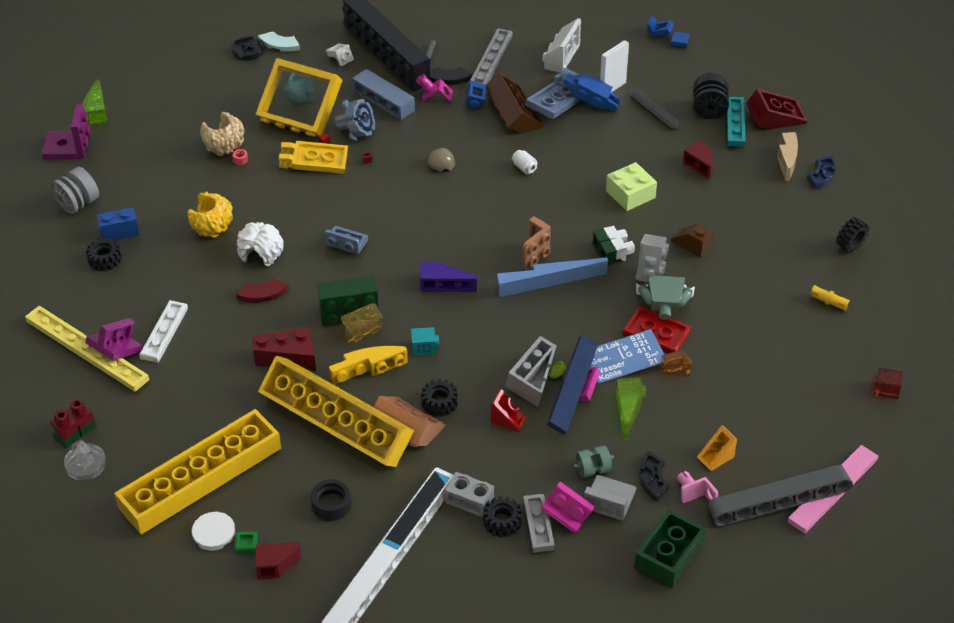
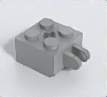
M644 234L640 243L641 248L635 279L648 282V276H663L666 269V262L663 260L666 259L669 250V244H666L667 237Z

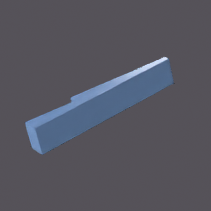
M597 258L533 265V270L498 273L499 297L605 275L608 269V259Z

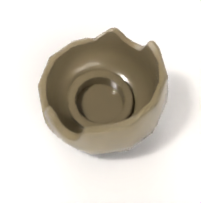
M438 148L430 152L427 164L432 170L442 173L444 169L451 171L454 168L455 159L448 149Z

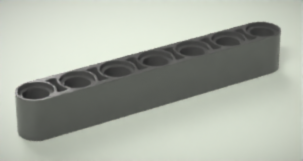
M835 465L712 499L708 503L707 508L717 526H725L845 493L852 488L853 482L842 465Z

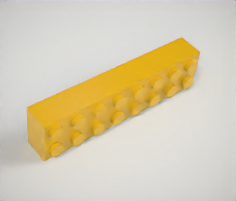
M275 356L258 390L259 393L387 466H397L414 432L413 429L294 362L279 356Z
M254 409L115 492L118 509L142 535L281 449L279 432Z

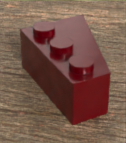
M310 327L251 336L256 366L270 367L275 356H279L303 368H310V371H316Z

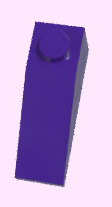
M421 262L420 291L477 292V276L440 262Z

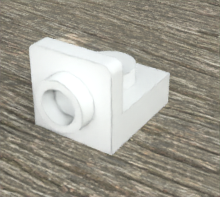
M337 44L326 50L329 57L337 59L339 66H344L354 60L349 45Z

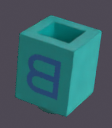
M434 327L411 329L412 355H436V347H439V335H435Z

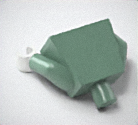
M654 275L648 276V285L647 282L644 285L636 283V294L641 295L646 304L650 305L651 311L659 312L660 319L669 320L671 313H677L679 307L685 306L689 299L693 297L695 287H686L684 285L685 277Z

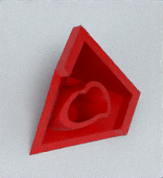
M502 389L498 390L491 403V423L516 432L520 431L527 416L521 414L519 407L513 404Z

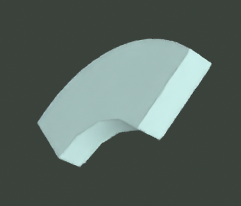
M275 32L258 35V38L263 41L264 46L267 48L280 49L282 52L300 50V45L294 36L282 37Z

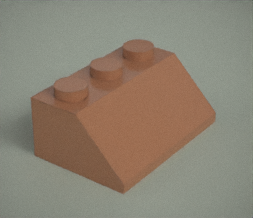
M379 396L374 405V408L414 430L408 445L415 448L427 446L446 425L399 397Z

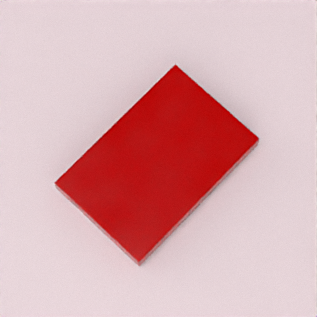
M639 306L623 329L622 335L628 337L651 329L662 351L675 356L690 334L691 326L671 318L669 320H662L659 318L658 313Z

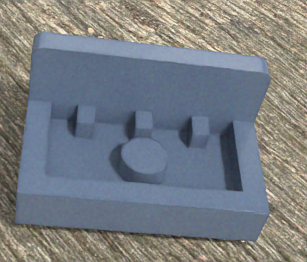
M336 225L332 230L326 229L324 232L325 245L359 254L368 241V235Z

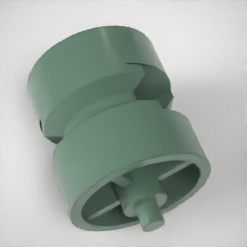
M605 445L595 447L592 451L586 449L576 452V464H573V467L578 468L582 478L594 476L596 472L603 474L612 471L611 460L614 459V456H610Z

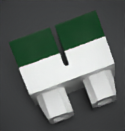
M614 226L593 230L592 244L600 258L608 259V266L613 265V261L617 259L626 261V255L634 253V243L632 241L625 242L628 241L625 229L617 231Z

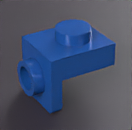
M653 15L649 18L647 30L653 38L667 36L671 33L674 23L672 20L657 23Z

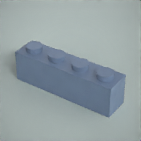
M366 69L352 78L353 92L396 118L402 120L415 111V97L377 76L375 73Z

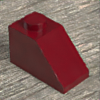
M697 140L684 149L683 163L710 180L713 171L712 149Z

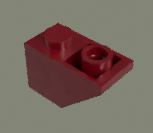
M300 542L256 545L255 567L257 579L280 578L301 559Z

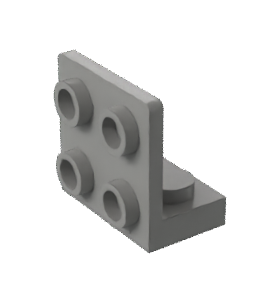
M597 475L592 487H586L584 499L595 506L593 512L623 521L635 495L636 486Z

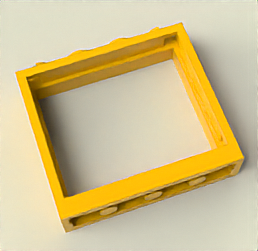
M276 58L255 115L260 118L261 122L270 124V122L275 123V126L285 129V127H288L296 133L302 131L310 137L321 136L325 130L343 80L333 73ZM283 71L329 83L314 126L267 113Z

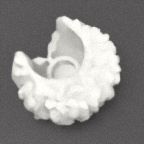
M251 222L246 224L245 228L239 231L237 235V253L244 263L247 262L250 252L255 250L263 258L264 265L268 267L274 264V260L283 251V239L273 225L264 224L263 222Z

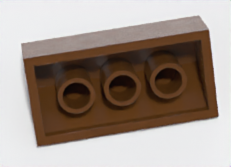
M499 72L486 84L488 96L494 101L493 105L500 111L499 115L505 120V126L510 131L514 130L520 134L544 127L537 112L525 105L527 96L519 84Z

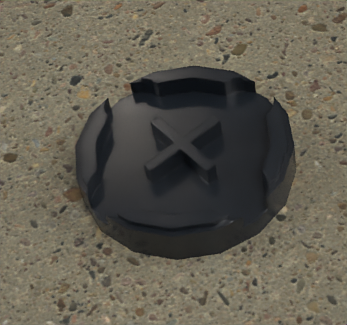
M252 36L238 38L231 46L234 57L240 60H254L264 53L263 41L259 38L253 39Z

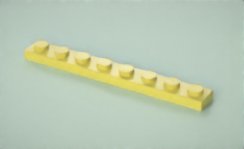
M38 306L25 316L27 323L134 392L149 381L148 374L123 358L112 361L85 343L87 337L85 334L41 306Z

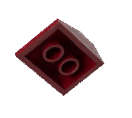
M756 89L746 102L755 124L760 128L776 129L807 124L808 122L796 98Z

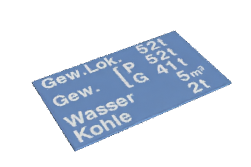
M650 329L598 346L591 367H598L600 374L597 382L600 384L668 362Z

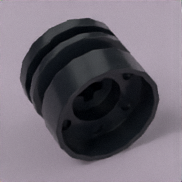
M716 73L703 74L695 80L693 84V108L700 117L715 119L727 112L729 108V85L727 80L722 75Z

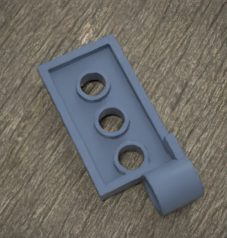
M563 68L559 74L554 76L553 83L527 98L525 105L533 111L544 114L547 118H556L581 101L572 96L573 91L563 84L568 73L580 77V75L567 68Z

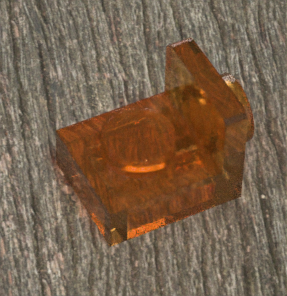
M684 350L662 355L660 369L663 374L681 369L685 377L690 376V369L693 367L690 357H687Z

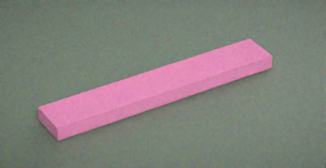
M861 445L842 464L853 485L878 460V455ZM845 493L802 504L788 518V523L806 534Z

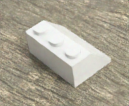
M577 18L562 27L560 32L555 35L548 51L543 54L544 69L560 73L563 68L567 67L580 46L581 19Z

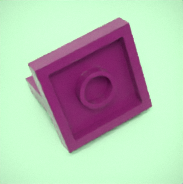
M130 318L101 326L100 332L87 336L85 342L112 361L139 353L142 349V345L131 338L135 321Z

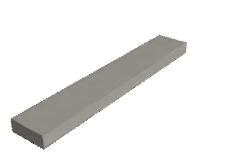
M497 28L470 81L485 85L490 81L513 36V31Z

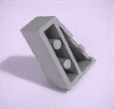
M540 336L509 371L505 387L538 407L557 346Z

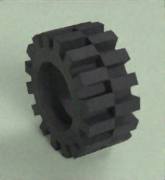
M857 217L850 218L849 221L847 220L845 222L846 225L841 227L842 230H839V235L836 237L837 245L849 253L854 252V250L858 249V246L862 245V242L866 240L865 237L868 236L867 232L870 230L869 225Z
M99 238L97 242L92 241V245L89 244L88 248H86L89 266L93 267L94 270L97 268L98 271H102V269L108 271V268L112 270L114 265L117 267L121 263L120 246L116 240L103 238L100 241Z
M438 379V382L431 380V384L427 382L426 387L423 386L421 397L422 407H424L425 412L428 411L430 415L434 413L436 417H438V414H441L442 417L445 416V413L451 414V410L455 411L458 405L457 388L456 386L453 387L452 382L448 384V380L441 382V379ZM438 395L447 397L443 400L433 399V397Z
M498 496V500L494 497L492 498V503L490 501L486 503L483 512L484 527H487L489 533L492 531L494 536L499 533V537H503V534L509 537L510 532L515 534L516 530L520 529L522 509L519 503L516 504V500L512 499L509 501L510 497L507 496L503 500L502 496ZM505 513L511 517L507 520H499L494 516Z

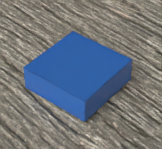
M674 31L671 46L687 48L690 34Z

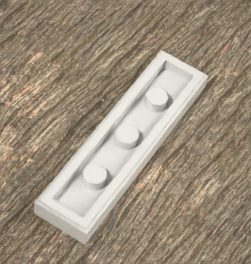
M169 300L139 354L140 359L159 363L188 310L187 304Z

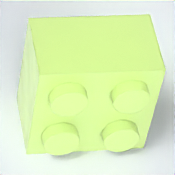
M636 162L607 175L606 192L626 211L656 198L657 181Z

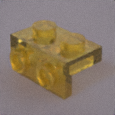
M375 303L341 317V321L345 326L344 338L347 343L357 342L365 335L375 334L380 331L384 317Z

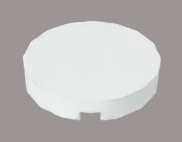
M206 513L200 516L192 527L193 540L204 550H220L224 548V545L230 544L235 536L234 522L225 513Z

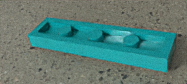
M729 97L727 145L745 147L744 97Z

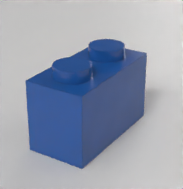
M134 207L97 214L102 240L103 238L118 240L139 236Z

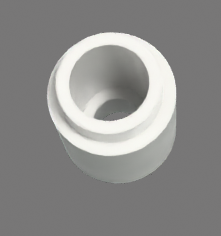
M518 150L513 154L512 161L514 165L525 174L533 173L536 170L537 160L526 151Z

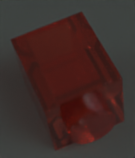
M878 368L877 375H873L871 387H875L874 395L899 399L903 371Z

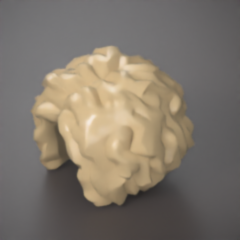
M228 112L220 114L221 122L219 123L218 130L209 128L205 122L201 124L200 136L202 137V142L209 152H214L217 156L232 153L244 141L245 129L238 118L230 115Z

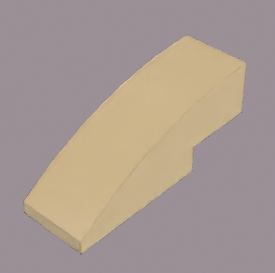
M796 132L782 133L777 160L785 181L790 180L796 164L798 152Z

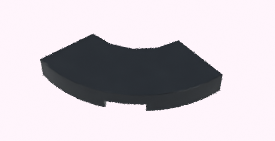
M436 67L430 71L432 83L441 79L444 83L454 82V84H460L470 80L472 73L461 67L450 70Z
M648 451L641 462L640 480L645 492L657 502L669 490L670 485L661 474L665 461Z

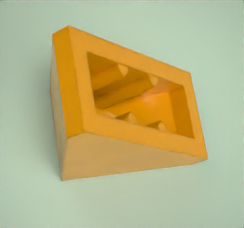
M721 425L697 458L709 470L713 471L734 458L737 438Z

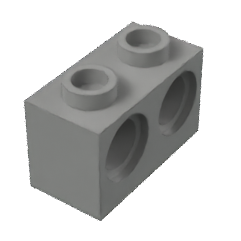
M455 472L445 489V503L483 517L486 503L488 501L492 503V498H494L493 485Z

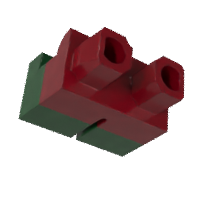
M77 398L70 402V408L66 411H57L54 414V419L50 421L51 426L55 430L52 432L53 438L65 448L81 438L80 436L83 437L97 427L92 411Z

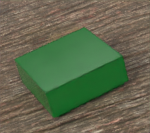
M258 531L236 532L235 554H256Z

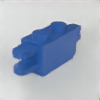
M568 73L564 79L563 84L573 91L572 96L600 110L605 108L613 112L618 109V104H620L621 100L618 96L611 93L612 86L587 73H582L580 77Z

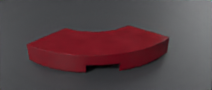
M275 278L263 284L246 283L236 294V297L241 301L254 303L259 302V300H273L285 294L289 290V284Z

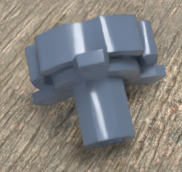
M364 99L351 101L350 103L348 100H344L342 107L345 110V114L335 118L337 129L339 131L349 129V136L352 141H357V137L372 135V130H375V119L369 102H365Z

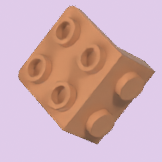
M535 216L529 219V240L523 244V269L525 271L550 253L551 226Z

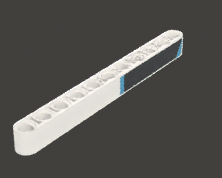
M439 468L433 470L322 623H357L444 502L445 489L454 476L453 474Z

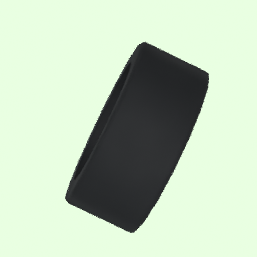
M335 479L324 480L312 489L310 494L312 510L319 518L328 521L337 520L349 512L351 508L350 489L342 481ZM330 493L339 494L344 499L335 506H324L318 501L322 496Z

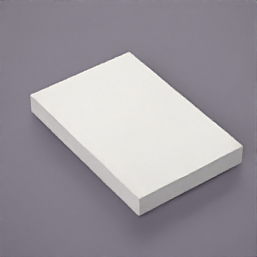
M625 40L602 54L600 81L612 86L611 92L626 83L629 42Z

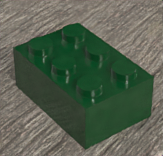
M374 275L317 283L322 326L379 318L378 290Z
M668 509L636 552L634 569L673 589L703 546L706 528Z

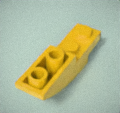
M377 346L344 354V361L329 366L330 381L335 385L368 371L372 376L401 366L408 363L407 348L402 346Z

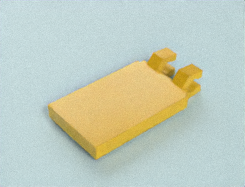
M296 141V144L282 142L281 154H279V168L288 169L290 167L297 170L345 174L348 146Z

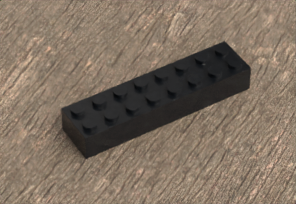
M343 0L342 10L345 28L349 29L363 45L369 48L371 53H374L413 92L423 89L416 80L424 74L431 81L430 58L368 0Z

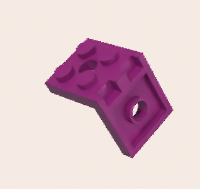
M76 104L71 131L47 132L42 152L43 159H85V150L88 148L91 127L87 125L88 114L87 111H84L83 104Z

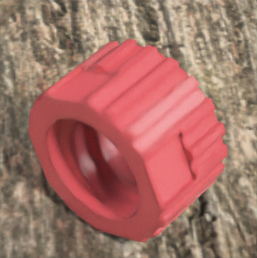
M244 149L235 150L232 154L233 163L236 165L246 164L248 162L247 151Z

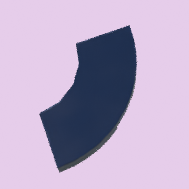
M832 156L816 159L815 165L817 169L808 174L807 179L814 190L824 187L833 179L836 164Z

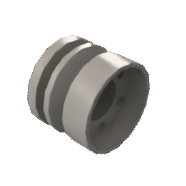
M79 166L66 173V177L62 176L51 183V191L54 198L69 214L76 213L84 208V204L88 205L99 198V190L95 181L86 170Z

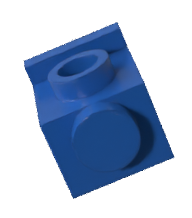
M470 81L465 92V104L469 105L472 109L481 108L485 101L487 85Z

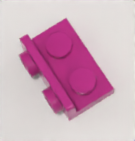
M559 482L549 494L541 509L566 528L576 533L595 506L562 482Z

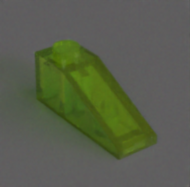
M100 79L95 80L83 101L84 111H87L88 114L87 125L90 126L108 123Z
M641 377L616 379L615 392L623 438L628 437L641 409L643 397H646V387L642 385Z

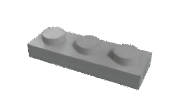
M544 494L523 496L533 553L553 551L555 548L549 516L541 509L545 502Z

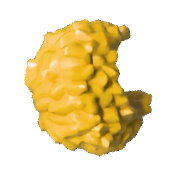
M200 193L197 201L199 203L197 212L192 209L187 211L189 225L199 236L215 238L221 232H225L228 228L227 226L233 220V207L231 202L219 194Z

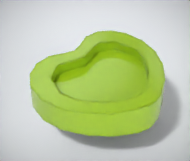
M562 361L554 363L550 368L549 377L554 380L560 375L562 376L566 365Z

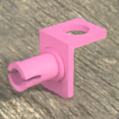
M684 471V474L680 473L678 475L677 481L682 485V503L704 495L709 501L718 498L717 489L706 477L694 481L687 471Z

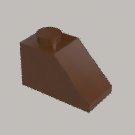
M700 224L692 225L681 229L671 238V242L702 257L712 247L713 231Z

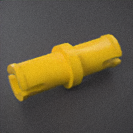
M816 285L813 286L810 297L825 302V305H833L843 311H846L850 302L849 299L834 294V291L829 292Z

